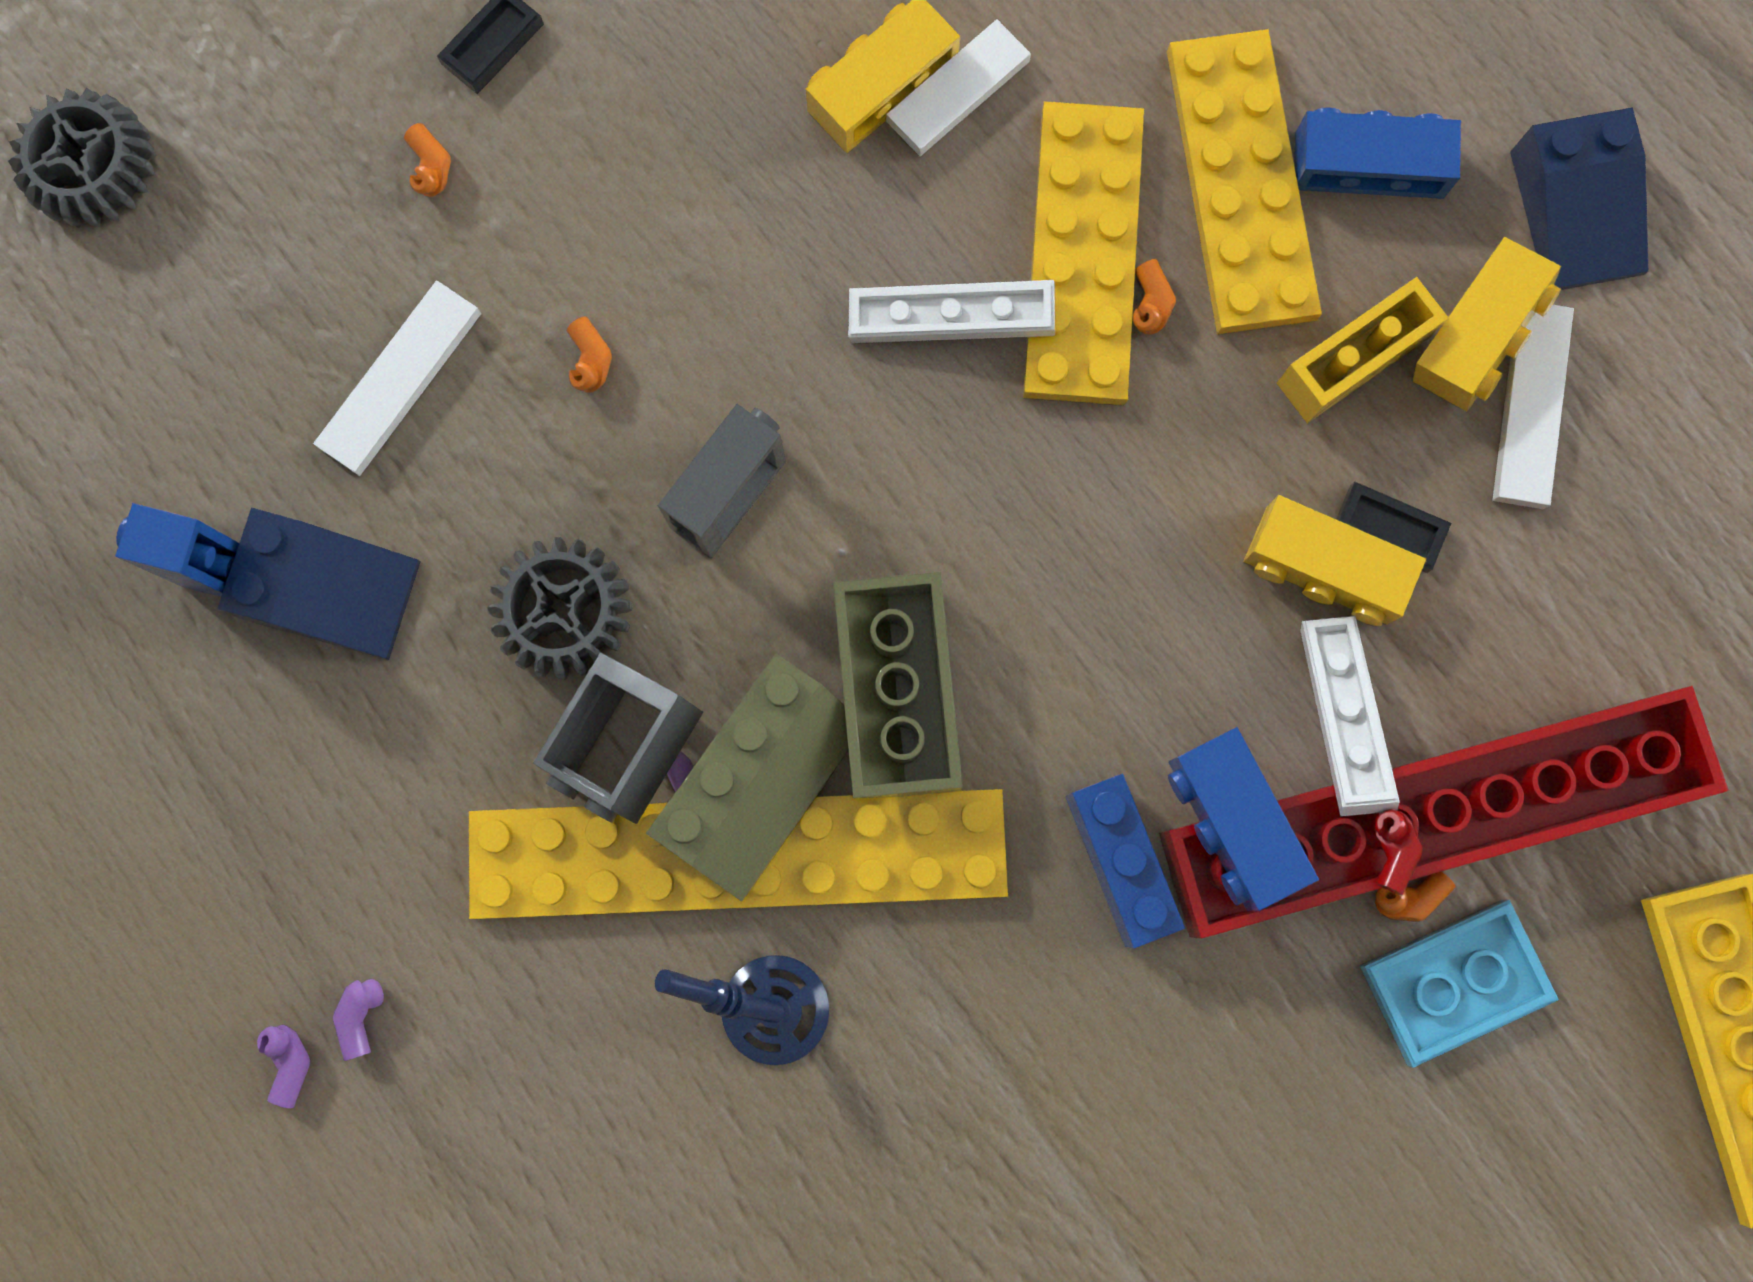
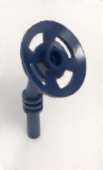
M771 955L755 959L736 972L730 982L720 979H712L707 982L667 969L660 970L655 978V989L658 992L701 1004L706 1012L722 1016L725 1032L734 1047L747 1058L761 1064L784 1065L801 1059L815 1048L827 1027L829 1000L822 981L809 966L788 956ZM780 969L791 972L801 978L806 985L799 989L798 986L787 979L779 977L770 978L769 970ZM749 979L757 988L753 995L746 994L745 989L742 987ZM771 986L783 987L789 990L793 996L788 999L782 994H772ZM815 1004L813 1026L808 1035L800 1042L792 1031L800 1022L802 1006ZM761 1022L768 1028H777L778 1035L763 1033L756 1026ZM750 1032L762 1042L780 1044L781 1051L760 1049L747 1041L744 1036Z

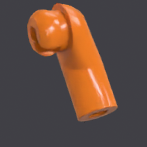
M414 124L404 135L405 142L420 158L419 166L414 169L417 175H410V185L418 194L433 197L440 194L446 188L451 157L424 124Z
M1157 259L1146 261L1135 269V274L1145 295L1138 309H1135L1133 313V322L1140 332L1148 335L1158 333L1166 326L1176 304V297Z
M584 316L573 321L566 330L581 351L579 361L575 365L576 370L569 371V381L575 389L591 393L604 385L612 360V352L589 318Z
M1441 871L1429 875L1417 888L1406 887L1402 896L1383 888L1378 889L1375 904L1378 911L1391 920L1420 922L1425 920L1456 888V885Z

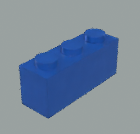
M1326 107L1307 111L1295 132L1294 167L1300 191L1444 199L1460 179L1461 120L1443 119L1441 115L1433 113L1421 114L1416 117L1393 116L1390 112L1382 110L1370 111L1365 114L1342 113L1336 108Z
M132 503L128 517L123 519L117 531L116 543L118 549L115 557L181 587L221 597L239 542L197 519Z
M1238 727L1168 762L1173 770L1172 773L1168 774L1169 783L1183 805L1190 802L1200 821L1194 825L1198 839L1209 855L1217 853L1227 872L1221 875L1222 883L1235 905L1238 906L1243 903L1247 911H1260L1319 880Z
M1123 773L1067 795V803L1124 946L1137 948L1185 929Z

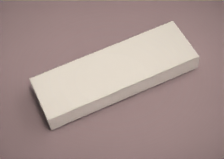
M996 19L888 112L886 122L919 156H922L1030 62L1031 53Z

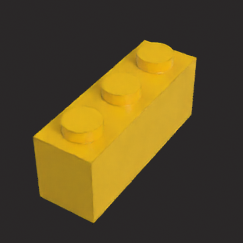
M911 0L907 5L904 3L896 5L887 14L883 24L869 36L863 34L856 38L848 47L843 58L832 67L824 66L811 77L807 88H805L807 112L846 153L850 152L886 121L888 112L959 52L960 35L926 0Z
M1504 237L1449 315V319L1443 324L1416 363L1413 382L1466 412L1477 397L1486 401L1502 377V373L1497 371V368L1506 355L1515 359L1529 339L1532 331L1527 329L1526 326L1535 313L1544 317L1557 299L1561 288L1554 284L1561 266Z
M1415 277L1290 364L1276 384L1308 424L1428 340L1449 317L1421 281Z
M1278 494L1266 507L1243 562L1254 566V573L1265 580L1282 584L1286 580L1304 588L1303 595L1315 602L1325 605H1332L1333 602L1339 603L1352 609L1351 615L1355 616L1357 620L1373 626H1382V623L1388 625L1403 617L1426 558Z

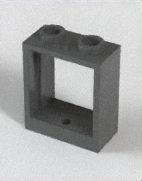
M736 404L657 505L670 529L711 559L786 463L782 445L783 441L780 434L777 433L780 427L769 415L758 408H754L750 413L739 404Z
M600 652L533 764L551 774L546 784L573 800L578 792L589 797L584 807L611 823H613L617 815H620L637 824L702 716L703 711L678 694ZM626 693L657 710L660 714L614 791L610 793L577 772Z

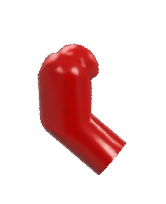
M1389 809L1381 812L1374 824L1377 838L1387 857L1376 884L1387 891L1402 896L1422 855L1423 848L1407 815L1400 811Z

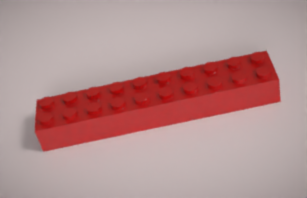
M1693 685L1392 768L1400 801L1397 811L1404 813L1410 819L1423 848L1422 855L1410 880L1729 791ZM1334 785L1277 800L1319 880L1260 911H1247L1243 903L1237 906L1231 900L1221 880V875L1227 872L1217 853L1209 855L1202 846L1194 829V825L1197 823L1159 833L1189 937L1202 939L1381 889L1382 887L1378 886L1376 882L1386 863L1387 857L1377 838L1374 825L1380 813L1340 816Z

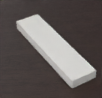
M436 280L313 444L349 470L361 476L480 317L481 312L479 309Z
M1054 280L849 288L848 338L851 343L1055 336Z
M1552 305L1544 317L1535 313L1526 326L1527 329L1532 331L1529 339L1515 359L1510 357L1492 501L1545 509L1551 505L1574 308Z
M1348 616L1302 621L1300 632L1340 816L1381 813L1389 809L1398 810L1400 801L1356 617Z

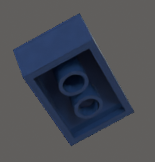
M1633 107L1532 125L1510 151L1535 252L1561 266L1554 285L1564 290L1645 275L1649 271L1646 155Z
M251 507L217 609L242 620L389 660L421 561L303 521Z

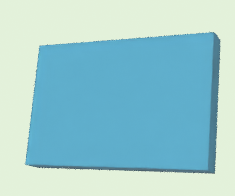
M1501 900L1360 965L1407 1066L1412 1068L1559 1000L1510 900Z

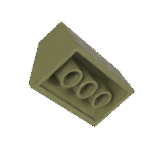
M941 572L833 582L853 799L902 797L960 791L963 785Z
M776 653L646 834L734 897L743 901L849 751L845 705L822 684Z

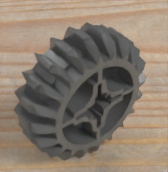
M66 88L63 100L60 102L55 97L46 95V108L40 110L29 107L33 117L29 124L16 123L19 132L23 134L22 138L8 141L12 150L17 154L8 160L11 169L17 174L13 179L17 188L25 194L24 196L27 197V201L37 210H42L46 216L59 223L64 220L69 225L80 228L82 223L86 221L91 226L100 227L104 214L111 220L119 221L118 209L124 205L128 208L136 209L132 199L133 195L136 192L148 193L147 186L142 182V178L156 175L153 166L148 162L157 155L154 152L153 146L148 142L151 137L147 128L138 121V116L129 107H125L115 97L109 96L107 93L101 97L97 92L86 88L82 95L79 96L75 91ZM86 184V186L79 187V188H74V189H63V188H62V187H64V186H66V185H68L70 188H72V187H75V186H77V185Z
M555 537L552 542L551 552H548L541 541H534L532 549L535 556L529 559L522 551L515 552L514 558L521 565L515 572L507 566L500 567L499 572L508 580L507 585L496 584L490 586V592L496 597L503 599L502 603L488 606V614L492 617L504 618L491 627V633L497 638L507 637L500 646V650L507 656L519 651L515 664L521 669L525 670L535 661L534 674L538 677L545 678L553 664L555 676L560 680H566L569 674V664L571 663L580 676H585L588 673L585 659L591 657L595 661L600 653L599 650L605 644L615 651L621 648V644L611 634L613 630L628 632L630 629V624L627 621L616 617L617 614L627 613L633 609L630 600L616 598L629 590V585L625 579L613 580L620 571V568L614 561L602 565L605 553L598 547L586 555V544L582 540L576 539L567 553L565 541L561 537ZM568 569L583 572L588 576L581 582L575 579L566 585L557 586L552 584L545 575L553 571ZM532 586L537 595V604L535 609L526 616L528 622L522 625V603L527 591ZM599 590L601 597L600 614L594 628L589 633L583 622V613L585 608L594 601L592 595ZM548 591L566 604L571 602V604L565 606L570 609L567 615L573 621L574 626L555 613L550 615V613L556 611L551 608L554 602L548 596ZM562 630L570 634L577 642L572 646L560 649L543 648L532 643L541 634L547 637L555 631Z

